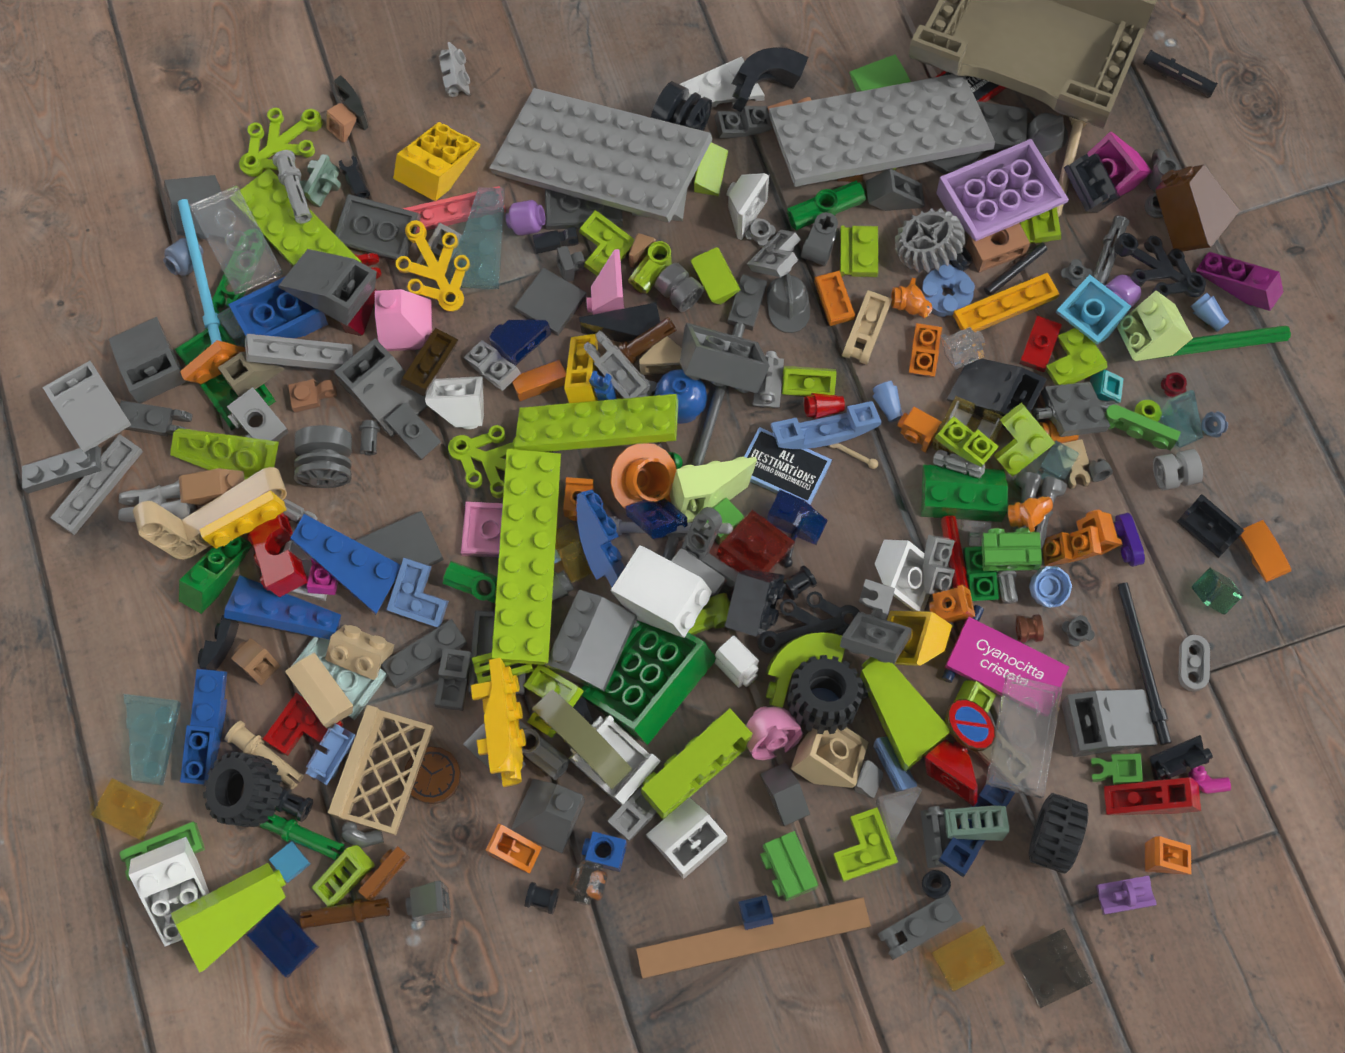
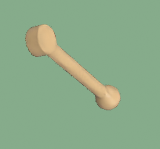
M839 443L828 445L830 449L837 448L867 463L871 469L878 467L876 459H869Z

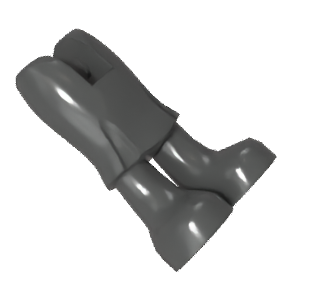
M1019 472L1016 474L1015 484L1022 489L1021 503L1028 498L1036 497L1042 478L1040 474L1032 472ZM1045 477L1042 483L1041 497H1050L1054 503L1056 497L1065 494L1067 484L1057 478ZM1052 510L1045 514L1040 524L1035 526L1034 532H1040L1041 549L1045 543L1049 518L1053 514ZM1018 526L1013 528V532H1016V529H1019Z

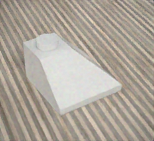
M765 173L741 175L738 181L732 182L728 188V208L736 236L740 240L743 239L753 220L757 218L767 202L769 175Z
M483 376L435 379L427 391L426 405L454 427L474 429L482 426L484 418Z
M884 540L875 561V566L882 583L895 588L893 596L911 610L924 611L930 594L925 592L923 583L924 553L908 540Z

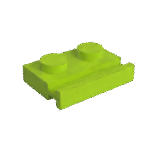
M1057 207L1020 222L1030 243L1035 242L1036 244L1061 240Z
M841 225V276H878V226H852L851 228Z

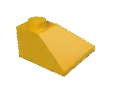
M890 611L887 621L912 628L910 639L896 660L895 665L921 666L944 652L952 625L933 612Z

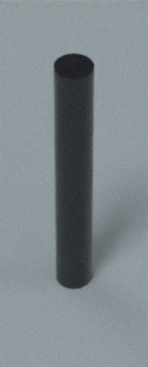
M1042 242L987 285L984 288L985 293L988 296L993 295L1048 250L1047 246Z

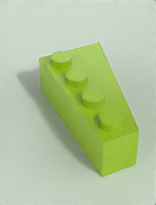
M729 708L722 716L713 721L701 735L693 738L680 754H674L664 763L665 767L659 773L653 772L642 782L644 786L641 788V795L656 810L657 814L662 819H665L685 800L695 794L747 750V744L752 738L753 733Z

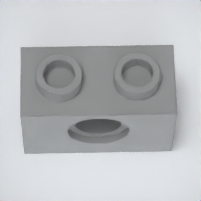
M253 387L227 406L231 412L227 417L237 429L241 426L248 433L245 437L279 441L289 433L284 424ZM261 416L263 418L261 426L256 428L249 426L251 417Z

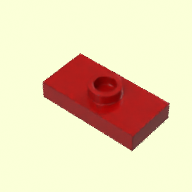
M1037 316L1019 364L1045 372L1062 324Z

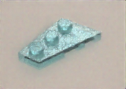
M123 694L124 704H126L127 709L126 725L129 730L130 739L129 754L132 780L139 783L163 785L181 703L177 700Z

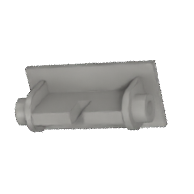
M448 42L449 50H442L439 55L442 73L444 75L450 73L443 76L445 92L450 97H456L460 91L465 92L469 96L468 84H470V78L465 70V55L461 49H457Z
M774 351L766 352L765 357L770 367L758 394L754 393L753 406L780 408L784 359L778 358L776 356L777 353Z

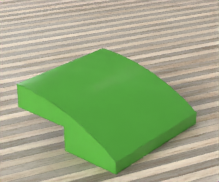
M895 54L849 72L856 92L910 82L906 71Z

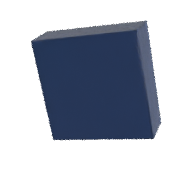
M766 895L738 901L745 930L774 924Z

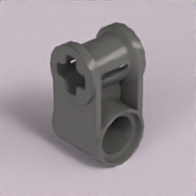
M821 213L817 216L803 246L801 258L826 266L837 235L838 221L833 214Z

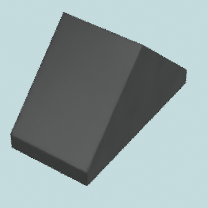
M786 762L760 774L784 826L810 815L800 783Z

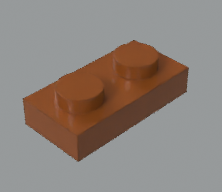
M398 846L394 850H388L381 858L379 868L375 872H369L360 883L362 887L358 892L366 899L374 900L410 857Z

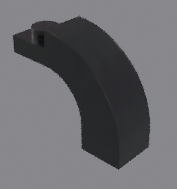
M780 47L766 48L755 52L743 62L731 83L736 86L732 95L736 100L732 108L742 112L749 100L754 85L760 81L773 80L794 89L802 76L809 57L797 51Z

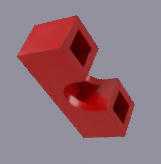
M284 513L279 514L272 520L266 521L247 533L248 539L256 552L253 555L254 560L262 572L260 581L267 591H272L278 597L308 583L302 561L289 550L279 554L281 547L291 541L290 538L293 534L289 519Z

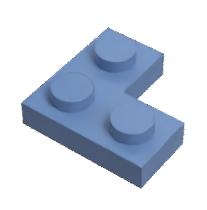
M403 558L387 610L435 627H440L449 601L423 593L432 566Z

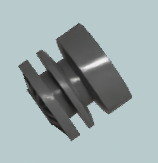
M326 425L309 426L296 431L294 452L298 457L294 461V480L297 483L312 488H336L350 483L352 479L350 471L352 462L348 458L352 453V435L350 432L343 428Z

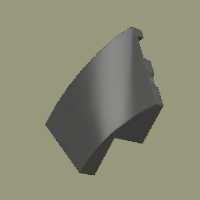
M215 175L164 180V189L171 203V221L177 235L185 236L178 201L186 199L189 203L198 238L209 240L210 236L226 238L227 243H235L228 209Z

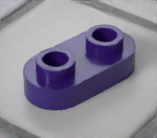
M1123 513L1116 515L1113 523L1117 537L1122 541L1121 556L1125 563L1128 562L1131 567L1143 565L1145 562L1144 549L1131 514Z

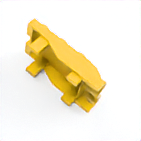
M496 658L489 660L491 681L471 685L473 700L482 699L485 713L486 738L477 740L478 754L480 756L488 754L490 773L501 772L502 786L508 787L522 782V746H526L524 730L520 729L519 719L523 718L520 702L516 701L515 692H519L518 678L512 674L510 666L505 667L502 659Z

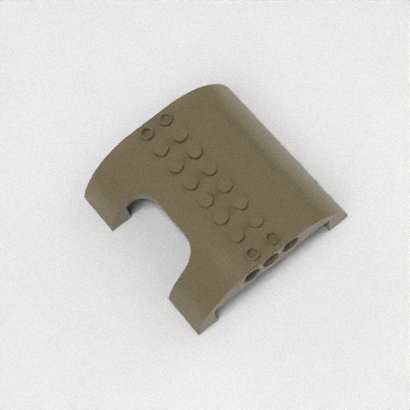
M939 0L926 25H919L911 39L909 57L957 76L977 77L1034 97L1049 105L1055 112L1104 129L1157 0Z

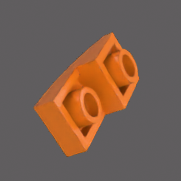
M916 323L909 365L910 374L935 377L942 327Z
M1263 520L1243 528L1245 531L1238 538L1252 556V563L1265 582L1291 572V567L1282 549Z
M1089 526L1070 534L1064 532L1047 537L1043 545L1045 566L1075 562L1101 554L1098 527Z

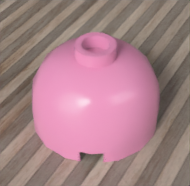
M760 707L753 713V716L746 724V727L753 733L747 747L753 758L757 760L772 759L776 757L773 752L783 747L786 753L798 744L803 736L801 726L796 722V718L792 717L788 710L781 707Z

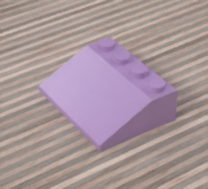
M1032 139L941 176L936 192L945 209L951 211L954 216H957L964 230L975 241L1065 204L1069 200Z

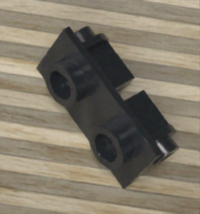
M1201 735L1150 756L1154 780H1168L1186 772V767L1193 769L1202 764H1208L1213 755L1209 748L1204 749Z

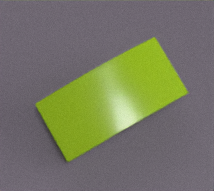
M954 416L935 437L936 440L948 449L980 467L984 465L999 447L980 430L977 429L974 433Z

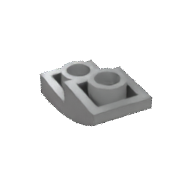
M483 340L463 357L478 373L501 391L521 374L517 366L501 357L497 349Z
M928 535L923 562V583L926 593L934 594L949 590L955 570L947 566L954 540Z

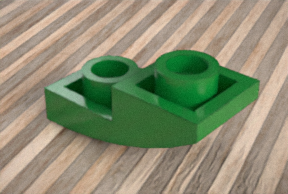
M982 546L964 547L965 569L972 601L999 600L997 572L983 571Z

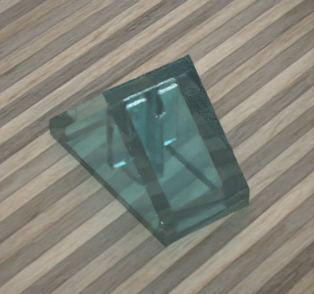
M1189 390L1169 399L1161 410V420L1164 425L1181 432L1176 445L1182 448L1202 439L1203 433L1195 391Z

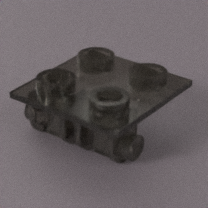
M1065 928L1012 953L1040 1008L1093 983Z

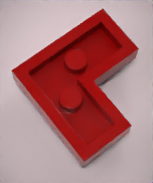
M295 693L263 740L288 756L304 733L320 743L328 729L322 724L304 697ZM341 721L336 723L341 727L343 726V723Z

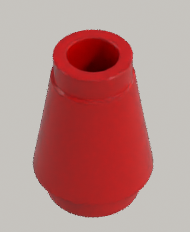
M811 393L810 396H805L804 398L805 414L813 419L845 410L843 396Z

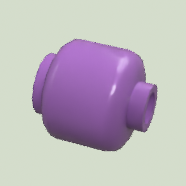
M534 200L513 203L510 206L509 213L506 214V224L518 236L537 233L541 230L542 225H545L544 209Z
M1118 275L1106 285L1108 289L1131 305V308L1140 299L1141 288L1128 275Z

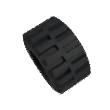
M821 655L820 659H816L814 656L809 658L808 663L803 661L799 669L795 670L788 692L787 703L788 706H791L789 712L792 717L797 716L796 722L799 725L804 723L806 730L811 732L813 728L817 730V734H823L824 731L834 734L837 728L842 731L846 729L847 724L853 722L863 695V688H861L862 680L861 678H856L858 672L855 668L849 669L850 664L845 660L841 663L838 661L839 658L835 656L832 659H827V655ZM815 688L829 689L837 695L839 700L832 702L820 700L811 690Z
M241 752L227 753L222 756V760L217 759L214 762V768L209 769L207 773L209 775L208 780H205L204 783L206 791L203 792V797L207 799L205 803L206 809L211 810L209 815L217 819V822L221 824L242 827H257L259 823L264 824L267 822L268 816L274 815L276 812L274 808L279 806L281 801L278 798L279 794H282L283 787H280L282 778L281 775H277L279 771L277 766L272 765L273 761L263 756Z
M1051 793L1045 799L1030 842L1029 859L1031 863L1066 874L1072 868L1080 851L1087 828L1089 815L1087 804L1055 793Z

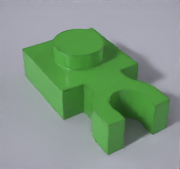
M1111 754L1112 762H1107L1101 758H1091V766H1100L1103 769L1101 774H1092V782H1101L1107 778H1113V785L1143 782L1141 754Z

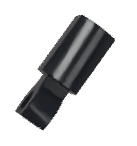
M354 155L351 156L353 164L349 167L344 166L342 160H340L339 167L345 175L351 194L365 199L368 198L370 191L362 172L359 170L357 158Z
M576 227L567 228L562 232L554 230L533 235L536 254L557 250L561 246H575L579 244Z

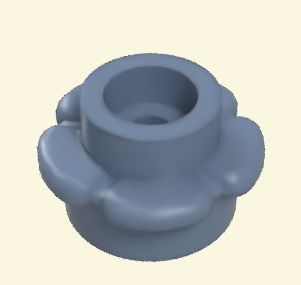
M1219 411L1207 413L1201 423L1204 433L1214 438L1220 437L1228 429V422L1225 420L1226 416Z

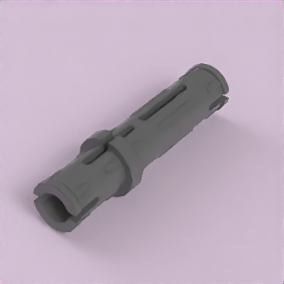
M1114 216L1109 233L1104 236V246L1093 273V277L1104 286H1106L1117 256L1114 250L1115 246L1113 245L1111 248L1113 238L1117 235L1116 241L1122 233H1125L1130 222L1124 216ZM1106 258H1108L1106 267L1104 271H1102Z

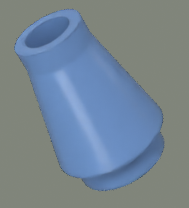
M1206 293L1190 306L1194 310L1193 314L1214 328L1216 332L1229 323L1214 295L1211 297Z
M892 381L875 386L872 389L874 392L872 397L887 417L888 422L900 419L903 413L901 411L897 386H894Z

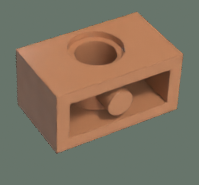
M1020 223L978 241H975L969 235L966 248L970 252L978 272H982L1025 256L1030 242ZM992 241H998L1002 245H995Z

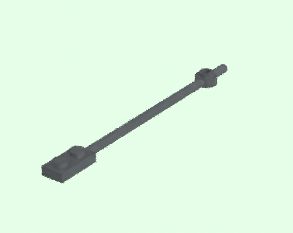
M742 274L739 283L741 290L736 293L728 318V324L735 326L732 333L733 336L742 338L745 329L753 331L767 287L766 280ZM716 385L691 465H703L727 385ZM674 512L666 517L665 522H676ZM665 533L669 538L664 550V558L669 561L673 559L678 542L684 540L687 533Z

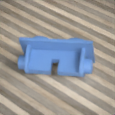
M336 723L332 728L329 727L320 742V745L327 748V751L324 754L316 749L306 765L308 768L306 774L327 785L336 776L343 757L350 752L356 735Z

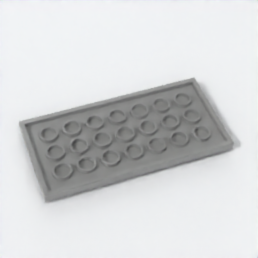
M955 74L769 108V117L795 187L994 149L995 140L966 77Z
M534 88L492 162L490 170L495 175L670 223L712 141V136L709 132Z

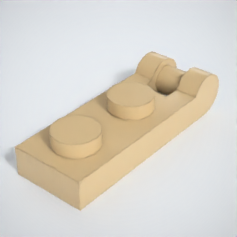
M869 290L867 291L844 348L843 357L848 359L853 357L859 359L862 364H868L890 308L892 298ZM856 342L865 344L864 350L855 347Z

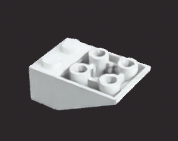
M187 837L132 858L130 861L129 877L164 946L182 940L170 913L209 894L200 865Z

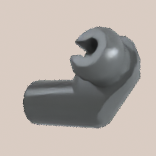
M346 822L341 827L343 840L353 846L358 845L360 848L384 843L383 834L380 830L363 833L357 830L355 822Z

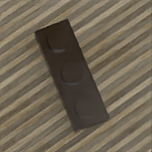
M435 328L402 377L400 385L425 396L455 349L458 339Z

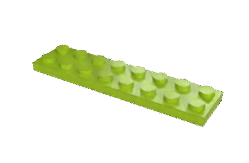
M507 449L491 659L501 658L503 662L538 665L548 663L560 453Z

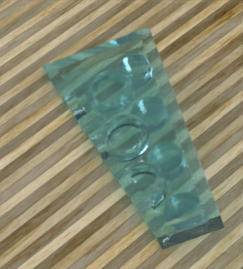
M478 187L456 257L465 255L470 261V268L465 272L460 288L499 289L505 200L504 188ZM460 260L457 266L463 268L467 262ZM454 263L448 278L449 284L456 270Z

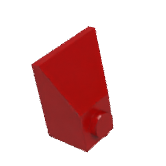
M945 739L925 757L927 775L972 806H975L977 803V782L970 755L967 754L968 750L958 742L952 744Z

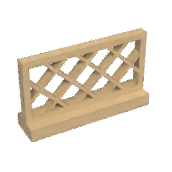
M367 705L328 813L332 817L343 821L355 822L356 824L396 835L434 727ZM384 719L394 721L399 731L384 738L381 732ZM400 723L407 725V727L402 729ZM414 728L424 730L422 740L411 746L405 733ZM402 735L408 748L393 755L387 743ZM384 745L389 758L375 765L371 758L374 749ZM411 753L414 759L413 766L401 773L395 760ZM392 762L398 775L383 782L378 769ZM374 772L380 785L365 792L361 784L363 777ZM409 775L408 780H407V783H406L404 777H406V776ZM401 779L404 786L403 794L392 800L386 787ZM360 789L362 794L357 796L358 791ZM383 789L388 802L373 809L368 796ZM365 799L370 812L361 817L350 815L353 805ZM389 807L392 808L395 814L391 827L380 824L376 815ZM373 816L375 822L366 819Z

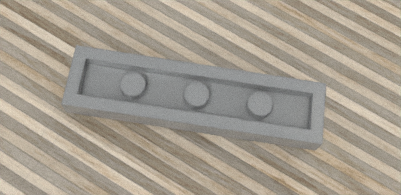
M247 334L245 338L247 362L337 370L353 357V349L350 344Z
M119 434L101 456L102 471L84 476L50 518L75 535L143 453L141 448Z

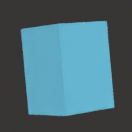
M1089 274L1056 310V313L1098 345L1111 335L1130 310L1131 305Z

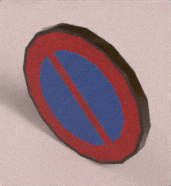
M957 699L948 706L946 724L958 743L973 751H984L993 744L996 737L995 726L984 708L967 699Z

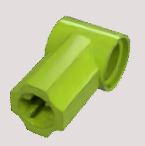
M657 241L650 245L648 254L628 279V282L634 289L640 293L647 294L659 275L672 264L670 246L663 241ZM658 254H663L666 256L662 260H657L654 258Z
M721 593L709 598L708 603L703 607L688 633L694 635L713 627L715 629L725 627L731 603L728 595Z

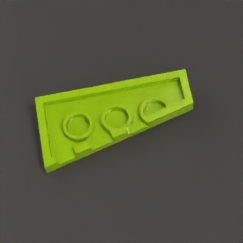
M178 428L173 432L170 455L207 470L220 468L244 471V480L264 468L275 466L279 442Z

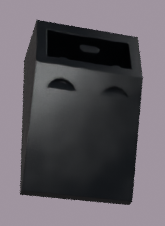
M969 356L947 401L955 405L959 401V407L996 424L998 418H1003L1020 403L1031 412L1047 378L1023 367ZM999 420V424H998V425L1001 426V427H1003V428H1006V427L1002 424V422Z

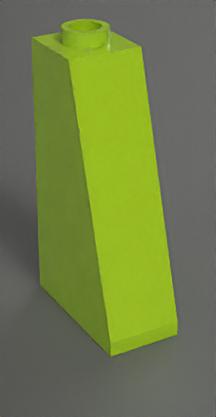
M870 657L861 665L864 669L861 671L860 678L865 684L868 696L901 768L906 772L946 739L950 731L947 724L893 663L880 662L876 658Z
M266 863L170 913L199 973L208 968L286 897L281 888L286 883L279 869L273 871L269 863Z

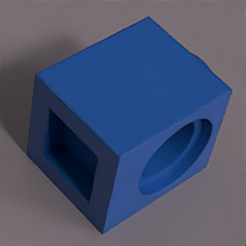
M592 832L591 839H585L582 855L586 856L585 861L587 864L620 872L627 848V841ZM602 844L609 845L612 848L611 854L606 858H599L596 855V849Z

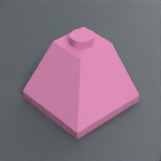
M619 249L612 252L591 286V297H587L588 313H593V315L624 309Z
M401 289L375 291V319L378 342L387 351L420 350L432 333L431 299Z

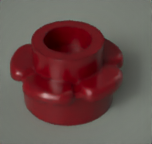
M1170 373L1161 381V388L1164 389V393L1168 397H1181L1187 391V380L1181 373Z

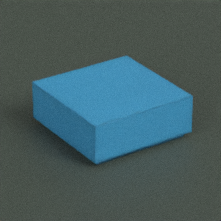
M293 841L269 859L277 870L279 869L287 883L311 865Z

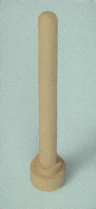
M1069 117L1072 130L1059 178V185L1065 194L1067 193L1070 179L1064 167L1075 161L1082 128L1088 124ZM1064 204L1057 207L1058 217L1062 213Z

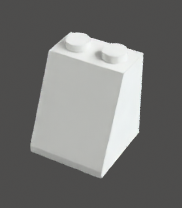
M640 545L610 590L626 610L637 616L636 620L685 638L689 629L693 627L696 618L708 603L712 591L701 577Z

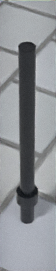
M1127 582L1120 583L1117 587L1150 704L1152 723L1156 726L1160 745H1167L1172 743L1166 723L1169 720L1166 709L1162 708L1129 584Z

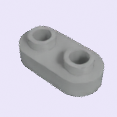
M1190 635L1179 646L1178 679L1184 689L1196 692L1204 688L1209 682L1210 646L1202 636ZM1189 647L1195 648L1197 655H1192L1189 652ZM1188 675H1195L1197 681H1190Z

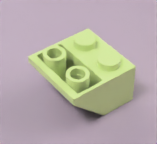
M1158 291L1152 293L1126 315L1117 326L1132 359L1135 361L1171 356L1193 339L1176 305Z

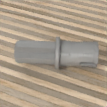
M996 571L1002 601L1005 604L1017 602L1018 596L1014 580L1017 576L1016 572Z

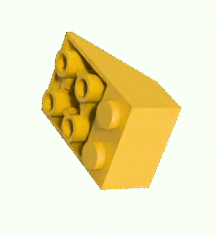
M438 122L397 153L393 179L436 202L451 189L480 148V143Z

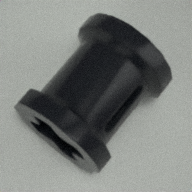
M805 565L800 567L799 572L788 579L785 577L783 579V583L786 584L785 592L792 600L797 599L798 594L807 588L817 586L814 575Z
M287 787L280 794L278 799L281 801L279 806L275 807V810L280 813L285 811L297 817L299 822H303L312 809L313 799L310 797L305 799L292 793V789Z
M531 882L524 907H538L548 910V914L553 915L560 889L550 890L537 886L535 882Z

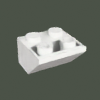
M690 797L646 834L683 879L727 842V835Z

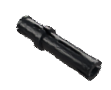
M1153 50L1149 51L1143 62L1144 65L1163 73V77L1167 78L1169 76L1207 95L1209 98L1218 84L1176 63V59L1171 58L1170 60ZM1161 62V63H1163V64H1165V65H1167V66H1169V67H1171V68L1177 70L1179 73H1176V72H1174V71H1172V70H1170V69H1168V68H1166V67H1164V66H1162V65H1160V64H1158V63ZM1182 74H1185V75H1187V76H1189V77H1191V78H1193V79H1195V80L1201 82L1202 85H1200V84H1198V83H1196V82H1194V81H1192V80H1190V79H1188V78L1182 76Z

